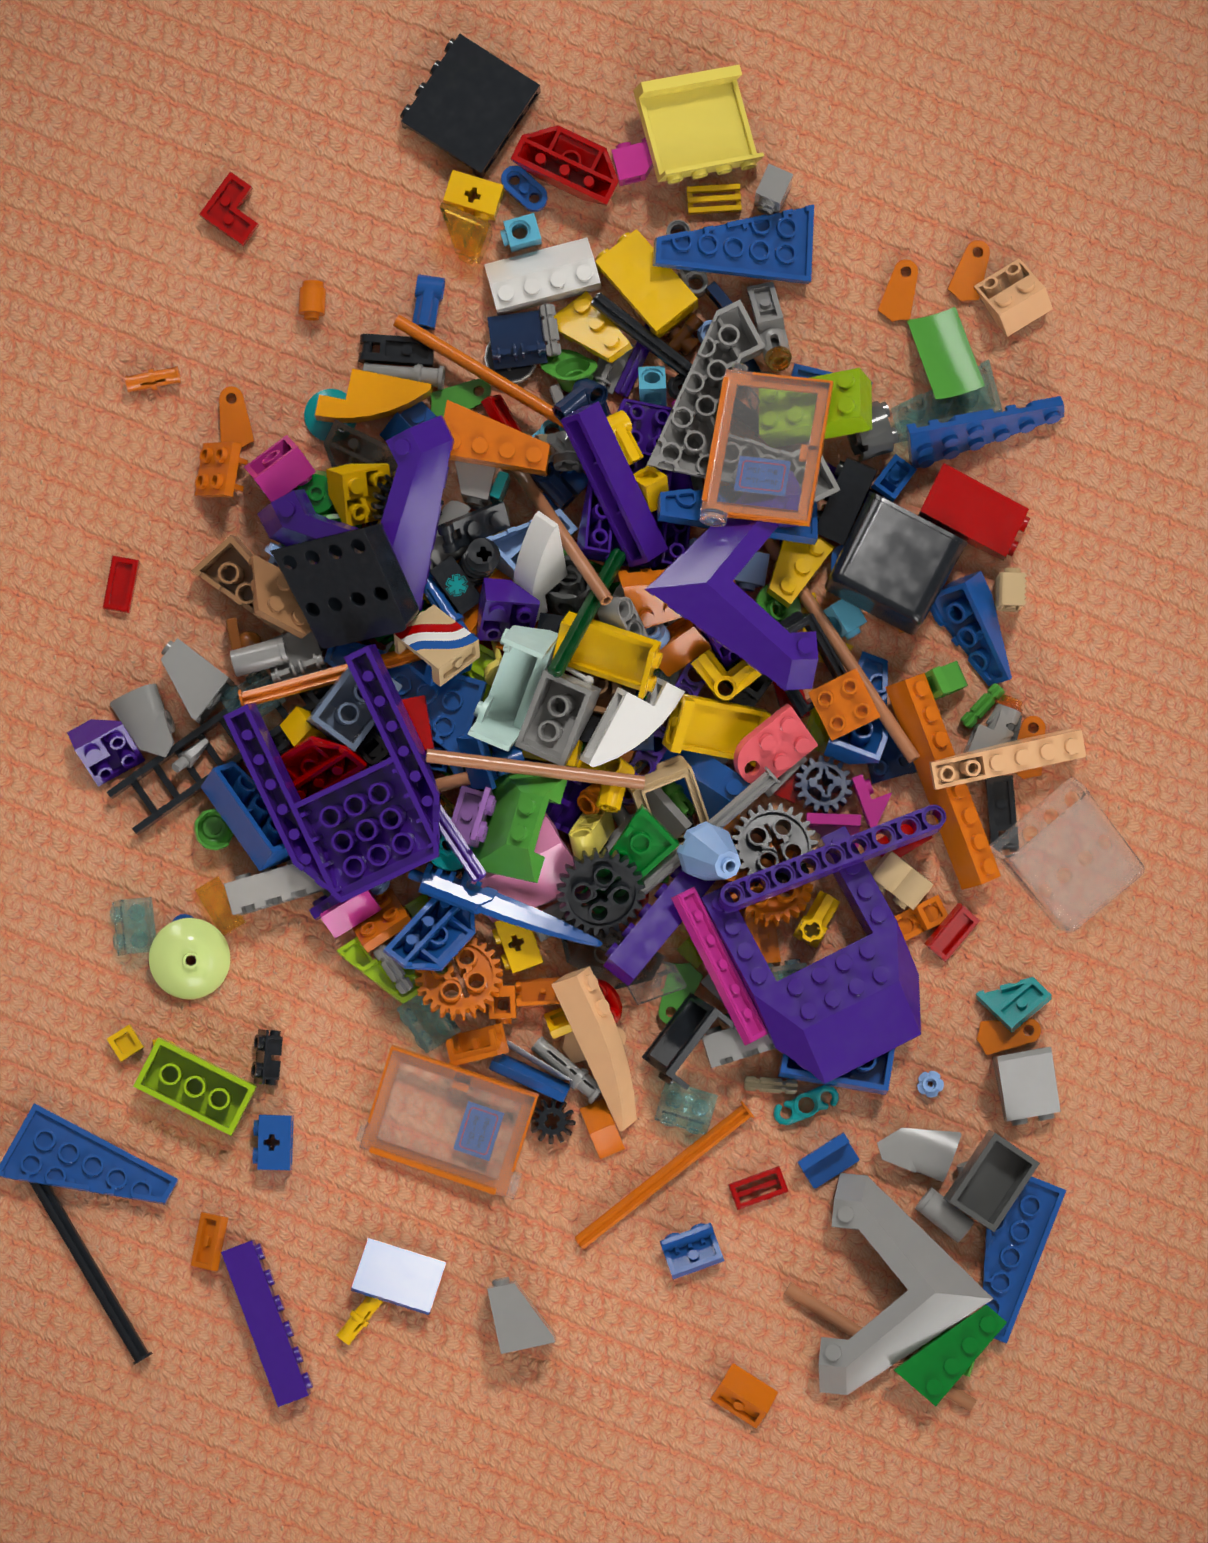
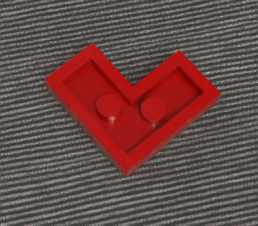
M230 171L199 213L201 218L243 247L259 226L256 221L238 210L252 191V186Z

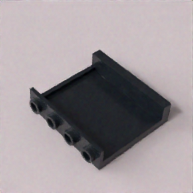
M459 34L456 40L452 38L448 42L444 50L446 52L445 56L441 61L437 60L430 70L431 77L427 83L422 82L415 92L417 98L412 105L407 104L400 118H402V128L405 130L409 128L471 168L473 174L483 179L540 94L541 89L538 83L462 34Z

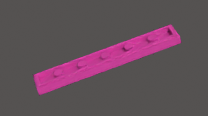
M695 886L672 897L671 899L744 1045L746 1046L767 1035L768 1032Z

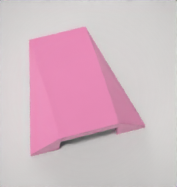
M546 812L534 850L535 853L545 857L538 883L486 872V876L479 881L482 882V888H493L498 890L500 894L534 908L557 900L556 895L562 892L557 890L556 884L564 883L560 880L559 874H568L564 866L565 864L571 866L575 864L572 853L559 837L556 826ZM578 886L575 892L583 891L586 886ZM489 917L492 923L499 921L498 919Z

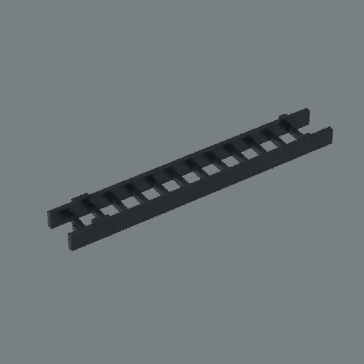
M368 639L361 641L363 645H371ZM394 640L388 645H386V649H384L383 651L389 652V649L391 645L394 643ZM320 646L321 652L327 649ZM270 676L255 688L274 684L272 677ZM305 692L299 693L306 703L303 709L313 712L317 705ZM240 699L175 743L166 757L158 755L107 791L110 798L114 799L133 786L152 813L132 828L135 834H141L202 791L201 786L207 776L201 778L194 766L186 769L196 783L179 794L161 768V765L173 756H178L183 752V749L196 740L206 738L205 734L220 723L237 746L223 716L242 707ZM278 699L272 700L271 702L285 720L289 714ZM280 724L269 731L272 739L284 732ZM210 742L205 748L217 766L232 761L239 765L244 761L239 752L224 763ZM154 770L174 798L159 809L156 808L138 782Z

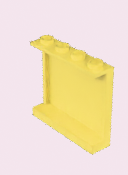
M740 65L644 81L633 90L658 182L667 181L668 184H674L682 181L684 177L692 176V179H700L706 177L711 172H717V175L731 172L732 168L741 167V170H748L756 167L757 163L764 157L763 152H756L737 79L742 75Z

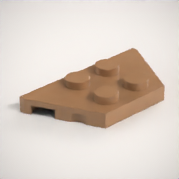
M253 555L248 563L253 571L251 589L254 594V614L300 639L304 638L312 630L280 568Z

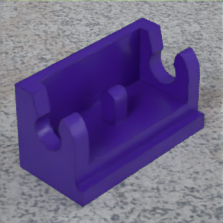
M567 780L561 804L548 802L546 814L557 829L569 834L582 813L578 807L577 798L580 792L591 784Z

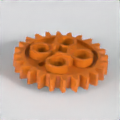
M790 850L786 856L792 859L794 851ZM768 859L760 860L762 866L766 868L773 866ZM737 872L735 876L725 879L724 885L747 876V872ZM755 882L750 884V889L753 892H763L761 884L755 887ZM810 882L786 891L785 893H788L789 897H783L779 894L742 908L739 912H745L744 920L750 916L754 917L755 925L760 919L764 921L765 927L768 926L769 920H773L776 927L779 926L780 919H783L788 924L790 922V915L798 918L799 910H806V902L811 900L810 893H812L813 884ZM729 892L734 903H736L738 896L734 892Z
M475 937L454 957L458 973L463 978L464 987L469 994L468 998H465L460 982L455 977L451 962L447 964L446 968L448 971L444 974L415 969V975L419 976L415 979V986L420 987L417 989L418 996H424L422 999L423 1005L431 1003L430 1011L432 1013L440 1009V1018H443L446 1013H450L451 1021H454L456 1014H460L463 1021L466 1019V1013H470L473 1018H476L477 1009L486 1013L485 1003L493 1006L494 999L492 996H500V990L496 987L503 986V980L499 978L503 976V969L498 968L501 965L500 959H493L495 957V950L486 952L488 948L487 943L484 942L478 946V937ZM464 957L473 959V962L467 965L462 964L460 961ZM473 981H481L483 983L480 988L470 986ZM449 990L458 992L457 996L453 998H448L444 994Z

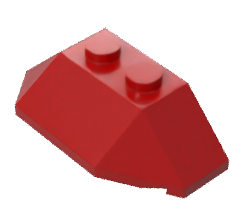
M559 125L523 134L510 158L511 161L535 178L581 200L601 205H608L619 183L607 148Z
M315 736L308 737L281 755L301 800L353 776L365 768L367 764L347 746Z

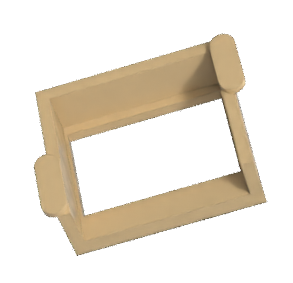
M681 755L658 763L656 771L644 775V790L626 788L633 797L636 809L638 810L641 804H643L651 813L645 793L685 778L699 823L709 821L693 769ZM684 835L677 838L679 845L685 841Z

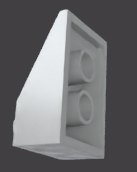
M548 669L543 670L515 746L552 763L565 766L593 713L601 688L566 673H563L559 678H555L548 673Z

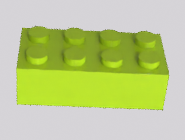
M861 368L810 377L813 379L831 380L834 383L825 439L872 430V381ZM759 389V436L772 449L810 442L818 395Z
M158 1037L133 1087L232 1136L257 1085L162 1037Z

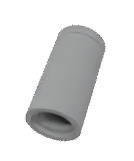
M283 637L230 651L232 665L237 677L290 663Z
M931 1187L918 1202L915 1209L958 1243L973 1226L974 1221L960 1209L943 1199L944 1196Z

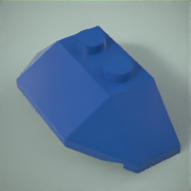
M432 897L384 948L383 952L404 969L442 971L475 935V916L471 912Z

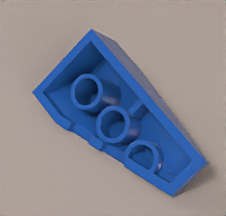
M982 571L961 577L944 585L930 609L934 620L940 627L944 625L953 637L951 641L956 647L958 645L961 646L969 656L968 662L988 686L1010 680L1012 678L993 596Z
M862 651L858 664L887 705V690L885 687L888 686V660ZM877 718L833 741L829 738L824 755L834 757L835 760L849 765L879 763L888 739V731L880 719Z
M654 739L653 752H659L662 750L663 745L661 741ZM667 749L660 761H665L677 755L684 757L693 769L709 820L750 785L738 773L707 754L682 750L680 754L670 752ZM685 778L675 781L677 784L682 785L684 794L692 802Z

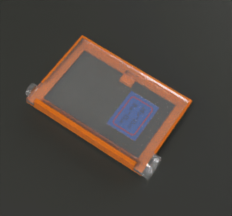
M740 363L733 364L731 370H725L702 495L700 522L712 527H723L727 524V518H737L810 527L834 385L833 381L748 372V367Z
M392 1045L367 1125L360 1126L356 1140L361 1142L359 1148L368 1150L370 1153L493 1195L497 1194L514 1200L522 1179V1173L516 1172L515 1169L539 1094Z

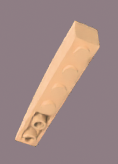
M1066 729L969 751L929 762L933 788L936 790L1086 757L1082 730Z

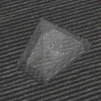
M653 958L627 988L637 1005L685 989L687 985L675 964Z

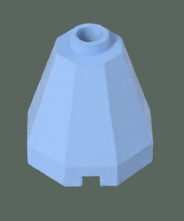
M706 821L686 830L683 836L685 841L677 849L680 864L685 873L704 881L725 880L737 874L741 862L727 830Z

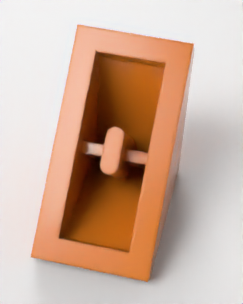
M605 1099L580 1108L600 1159L625 1149Z

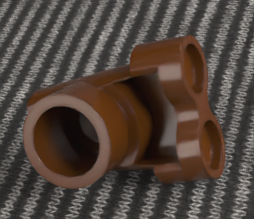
M691 313L682 327L676 325L667 337L670 339L668 345L676 352L680 351L684 356H687L699 342V339L693 334L704 322L694 313Z

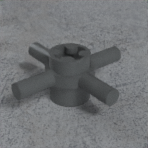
M566 431L549 434L546 439L552 446L549 463L553 462L554 469L566 472L575 470L577 473H583L584 469Z

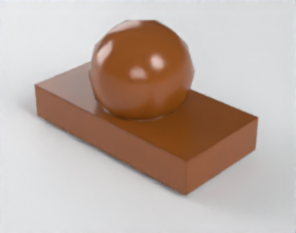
M236 618L227 619L226 626L231 651L262 642L261 637L253 631H245L239 635Z

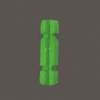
M994 683L987 690L988 693H984L970 708V712L964 714L960 719L961 723L966 728L971 729L978 722L977 719H981L995 704L994 701H998L1003 696L1005 691L1002 687Z

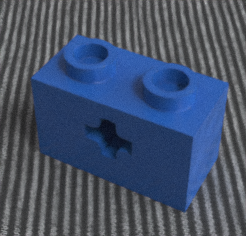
M259 1115V1120H254L253 1134L258 1136V1147L253 1148V1164H257V1170H292L294 1115ZM272 1134H275V1139L280 1141V1144L275 1146L274 1150H271V1145H266V1140L271 1139Z

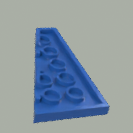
M354 642L328 648L324 661L332 668L347 664L344 659L345 656L367 645ZM378 649L380 655L388 653L386 651ZM412 663L387 669L391 678L402 685L398 692L401 699L426 696L433 740L447 751L460 753L456 738L469 732L470 728L474 725L476 720L474 712L479 701L483 699L487 683L460 674L451 678L441 687L437 684L430 686L410 670Z

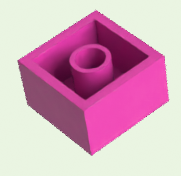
M288 435L244 466L271 502L288 494L298 485H305L316 472Z

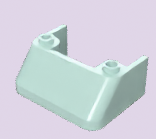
M513 625L510 630L505 629L500 640V644L504 645L502 660L488 697L484 702L479 701L474 712L477 720L467 735L507 752L510 750L518 738L541 674L551 664L558 633L551 630Z

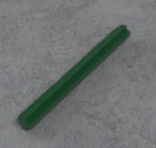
M618 548L611 551L598 575L608 590L626 558V554ZM592 590L588 593L548 667V673L555 678H559L565 672L601 605Z

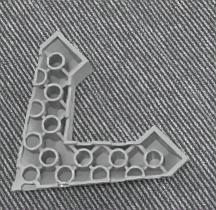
M741 300L716 311L646 466L706 478L723 377H725L726 372L736 374L739 365L761 355L765 348ZM729 434L721 482L735 485L741 456L791 462L790 472L794 473L802 490L806 463L799 462L801 449L791 454ZM823 456L821 457L814 499L815 503L840 491Z
M840 1173L834 1197L831 1227L860 1230L908 1289V1291L849 1340L821 1337L819 1354L820 1392L849 1395L994 1298L881 1190L869 1176Z

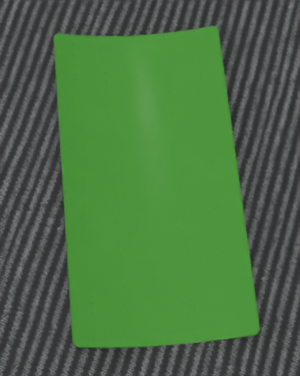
M956 307L934 315L907 320L935 399L962 395L985 386Z

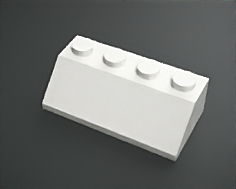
M587 237L484 264L497 316L581 295L586 291L589 293L601 289L596 263Z

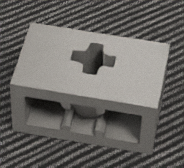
M768 164L755 193L754 205L758 207V211L766 215L780 213L792 186V173Z

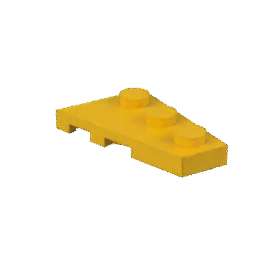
M586 291L556 313L554 319L557 318L558 331L567 340L582 345L587 351L611 364L632 349V346L612 321L591 306L590 303L593 298Z
M819 535L815 545L782 540L766 592L789 608L833 550L834 546Z

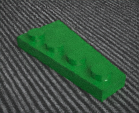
M641 804L609 851V855H612L616 849L620 854L619 859L627 854L629 857L628 864L635 862L637 865L635 871H641L644 877L679 846V842ZM601 869L597 872V876L606 877L610 870ZM586 886L582 893H585L589 887ZM600 888L596 890V892H601L602 894L606 892L605 890L602 891ZM618 889L613 895L615 897H622L627 891L625 889ZM598 905L592 910L599 914L605 910V907Z
M985 1304L893 1370L936 1407L1007 1322Z

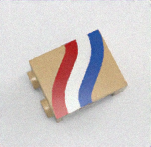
M434 604L427 610L420 612L405 631L394 633L395 652L401 654L408 648L432 667L433 682L440 687L480 657L479 639Z

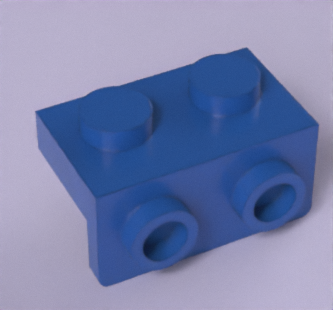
M711 1223L696 1224L688 1231L669 1234L660 1241L673 1280L724 1262Z

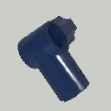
M588 378L577 380L573 385L572 392L552 408L554 415L560 422L562 418L577 409L598 401L606 417L611 415L606 402L608 396L606 387Z
M553 462L548 463L547 476L529 474L538 488L543 491L558 509H563L577 497L578 493L560 475L562 471L554 469Z

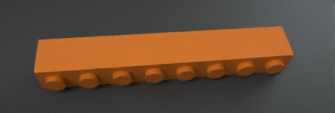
M925 672L886 686L885 688L899 725L920 755L913 762L930 805L940 806L946 813V821L939 831L961 889L979 886L1000 877V871L967 784L964 783L936 790L933 788L929 762L954 756L955 752Z

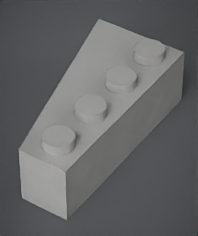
M292 860L286 861L287 866L280 868L273 866L252 876L251 873L236 876L235 881L224 883L233 915H245L326 889L314 882L315 880L304 871L294 866Z
M721 1026L708 1029L706 1035L702 1037L710 1068L775 1049L768 1034L745 1046L736 1028L722 1030Z

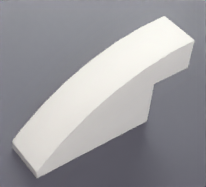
M540 511L535 513L524 537L513 579L514 583L540 601L536 622L539 620L540 612H548L545 594L568 575L559 526Z
M657 677L653 692H649L644 701L618 687L579 760L592 767H596L632 750L663 724L675 709L685 691Z

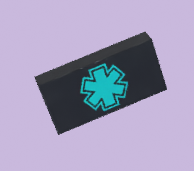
M452 555L429 571L461 615L479 603V592Z

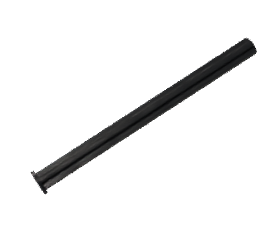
M602 293L596 294L590 303L592 307L686 379L692 363ZM735 399L733 416L753 431L757 438L759 436V416L738 399Z
M29 1182L133 1357V1365L152 1355V1351L148 1352L51 1186Z

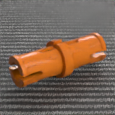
M178 366L156 371L152 368L148 369L146 373L126 375L125 382L128 393H131L132 391L148 388L157 390L159 386L181 383Z

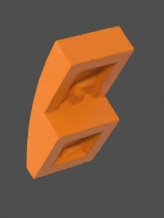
M936 895L919 903L914 910L909 908L894 917L898 922L905 941L942 923L948 916V913L939 895Z

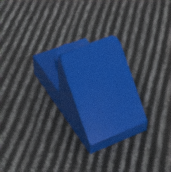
M421 401L411 408L404 410L401 414L397 412L379 435L386 441L413 426L437 416Z
M895 454L874 481L871 489L885 499L894 502L917 469Z

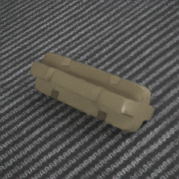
M746 1076L744 1080V1089L746 1091H756L757 1089L759 1092L781 1093L783 1091L785 1094L797 1093L798 1082L792 1079L782 1081L780 1078L760 1077V1079H756L754 1076Z

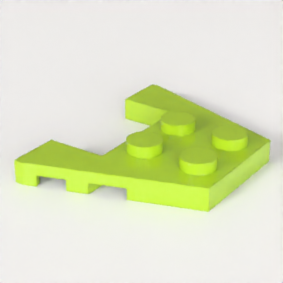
M422 894L404 906L411 918L429 901L428 896ZM358 937L337 949V953L401 1004H405L418 995L417 989L420 987L415 986V979L419 976L415 975V969H404L402 967L406 973L404 976L410 979L413 987L408 992L401 994L396 988V982H392L381 966V960L378 961L377 958L373 960L362 946ZM445 967L442 971L435 972L437 974H444L448 969Z

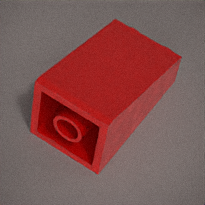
M943 463L918 514L921 518L965 540L969 545L1003 561L1007 555L1013 556L1019 543L1015 540L1018 531L1024 533L1030 520L1026 516L1029 510L1027 507Z

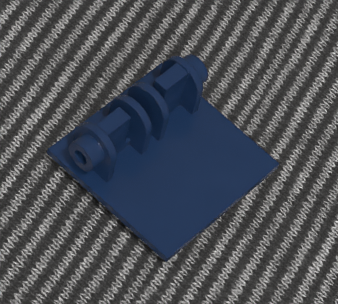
M539 310L487 317L494 370L548 363L541 325L542 318L540 317Z
M889 733L879 763L867 764L872 784L906 774L917 773L914 762L908 763Z

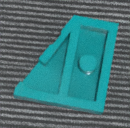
M1034 977L1022 979L1018 983L1000 985V989L984 993V990L976 993V999L1012 1033L1052 1000V994Z

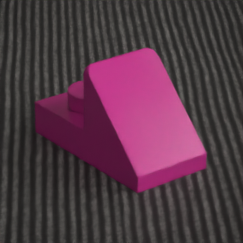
M862 774L851 779L853 781L852 785L868 828L875 827L883 814L892 792L871 799L870 795L874 794V790L869 778L864 780Z

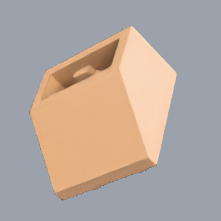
M1020 259L1015 260L974 286L994 322L1007 337L1053 309L1045 286Z

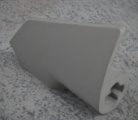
M156 684L139 687L110 703V706L140 750L162 757L167 756L174 744L171 733L175 732V724L170 713L164 710Z
M900 1128L877 1142L882 1160L914 1173L918 1172L944 1182L957 1150L961 1133Z

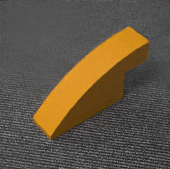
M352 368L346 400L319 394L315 417L317 421L332 423H358L385 418L397 412L407 410L432 395V384Z

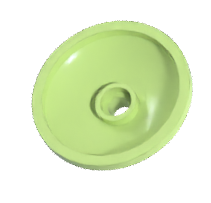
M182 918L167 924L157 933L149 950V967L154 980L165 992L181 999H197L209 995L223 983L230 967V950L225 937L214 925L197 918ZM187 956H195L196 961L193 965L186 964Z

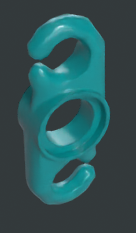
M822 1085L798 1095L793 1100L785 1101L784 1106L791 1110L789 1118L781 1117L782 1105L780 1104L775 1106L773 1116L779 1124L788 1126L811 1117L820 1110L828 1109L829 1105L821 1100V1095L824 1092L831 1093V1106L837 1105L839 1094L833 1086ZM803 1097H809L814 1102V1108L809 1113H803L798 1108V1103Z

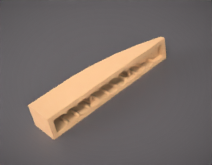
M589 966L565 974L551 985L620 1132L637 1120L634 1090L622 1039L609 1004L605 1000L598 985V980Z

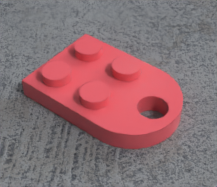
M786 703L739 742L734 753V767L740 777L750 784L766 771L765 767L776 778H779L816 748L818 744L793 708ZM750 761H755V768L751 772L746 773V764Z

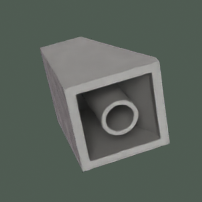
M455 461L463 501L468 503L467 506L476 510L490 505L489 493L499 468Z
M177 638L175 642L170 641L161 652L164 655L161 661L191 718L202 725L233 686L234 682Z
M1051 1047L992 1057L1005 1122L1011 1121L1012 1126L1028 1123L1027 1118L1038 1116L1039 1121L1055 1118L1054 1113L1061 1112Z
M509 1277L493 1280V1285L489 1286L487 1290L501 1354L555 1343V1333L517 1281H510Z

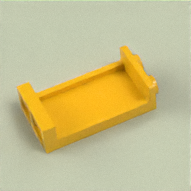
M635 229L632 233L627 232L618 239L617 244L610 250L606 248L596 257L595 263L598 273L605 275L650 327V331L658 338H661L698 309V298L672 268L653 266L654 248Z
M569 611L562 620L553 658L577 616L576 613ZM593 619L568 667L639 690L638 698L644 699L648 691L653 692L657 682V677L653 675L655 668H659L663 658V653L659 652L662 642Z
M683 694L670 714L662 744L670 752L681 754V751L685 750L734 760V753L739 742L768 719L771 714L765 709ZM750 761V762H748V763H750L753 767H755V765H756V762H755V761Z

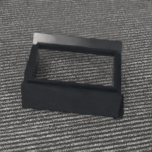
M796 611L779 622L790 633L797 632L803 627L807 632L816 631L818 652L832 677L835 679L847 673L813 613L802 614L800 611ZM799 690L785 691L794 707L793 710L799 718L815 707L811 698L805 700Z
M690 992L643 1054L642 1058L660 1071L658 1077L669 1085L675 1082L687 1090L690 1085L675 1075V1073L714 1021L719 1019L732 1029L736 1027L729 1013L724 1015L717 1008H714Z

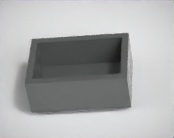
M988 1130L943 1199L989 1230L995 1232L1040 1163L995 1132Z

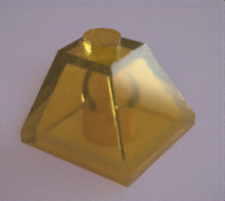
M442 202L440 205L442 220L454 251L459 255L458 259L468 264H473V262L480 264L493 236L491 223Z

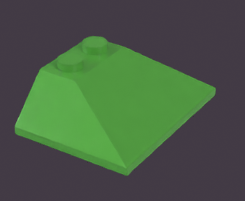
M515 773L498 776V779L494 780L497 788L492 790L497 802L493 816H487L486 822L489 829L485 842L480 841L478 848L473 847L472 852L487 873L538 883L545 857L535 853L534 850L548 802L561 804L567 780Z

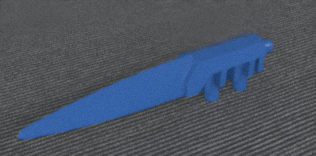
M428 863L424 873L412 869L408 875L409 879L421 883L418 892L473 914L481 913L512 925L596 947L603 944L595 937L548 913L500 894L498 890L493 888H482V882L477 881L475 885L472 884V880L466 871H464L461 879L456 877V872L451 871L449 875L446 874L447 870L439 867L434 869V864Z

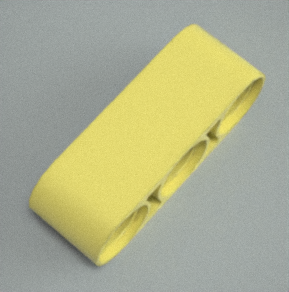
M601 810L597 814H581L569 832L573 856L580 860L583 859L582 851L584 850L591 856L595 847L598 854L615 830L612 812Z

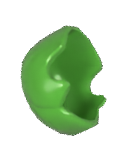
M214 808L201 812L196 818L193 827L196 841L204 848L215 851L227 847L234 835Z

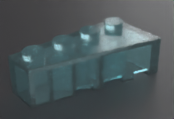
M989 359L978 366L985 384L984 387L944 399H935L933 391L930 390L891 408L889 419L891 427H895L897 430L898 443L907 441V424L915 423L918 428L928 426V421L934 419L944 423L948 422L955 415L993 409L994 413L1002 412Z

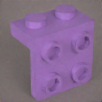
M461 786L451 819L466 843L478 848L480 841L485 842L489 829L486 822L487 816H493L497 801L495 796H493L492 789L489 787H485L483 792Z

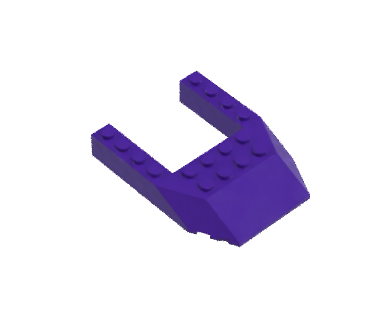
M375 644L359 649L345 656L344 659L391 757L301 800L256 703L246 704L223 716L293 865L299 870L304 871L315 880L314 882L329 891L341 903L440 856V793L430 764L425 762L426 753L423 744Z
M843 826L821 837L817 846L818 848L849 837L850 834L846 827ZM855 843L851 844V850L855 854H860ZM827 853L825 855L829 863L836 864L839 862L835 854ZM865 862L833 873L864 930L866 937L779 981H776L739 910L726 912L718 905V895L723 887L701 897L775 1049L789 1056L800 1067L811 1072L814 1077L824 1084L921 1035L919 973L898 922ZM725 893V899L730 903H734L730 893Z

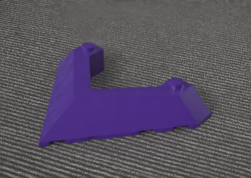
M442 415L413 426L386 440L398 467L381 523L384 525V530L414 595L419 611H422L423 594L425 584L428 582L431 566L430 557L432 550H434L442 507L443 488L446 486L450 451L453 449L454 438ZM304 489L289 492L271 502L257 513L268 537L285 546L358 529L316 514Z
M790 472L785 497L745 493L734 504L798 511L802 490L794 473ZM720 517L644 590L665 602L670 609L684 619L690 620L695 624V627L731 653L734 652L744 659L745 663L756 671L776 682V685L784 691L812 689L818 663L816 631L788 632L733 582L776 528L796 527L799 525Z

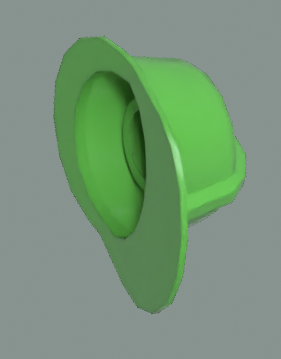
M561 349V355L555 357L547 356L548 363L540 364L541 369L556 378L560 388L569 393L572 392L573 385L577 380L584 378L594 380L593 373L598 367L596 361L567 349Z

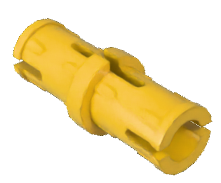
M366 1296L357 1309L351 1311L350 1318L336 1336L350 1346L362 1328L368 1326L370 1323L369 1319L383 1301Z

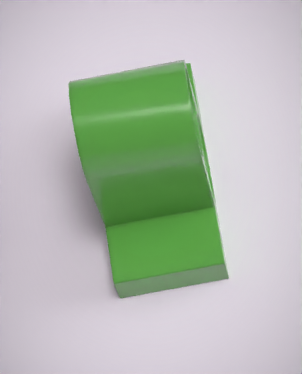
M957 661L942 667L938 666L925 673L935 700L968 686Z

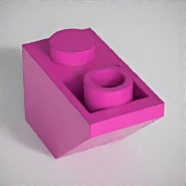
M646 137L641 140V143L631 145V142H624L616 145V149L612 150V159L619 180V187L646 180L654 167Z

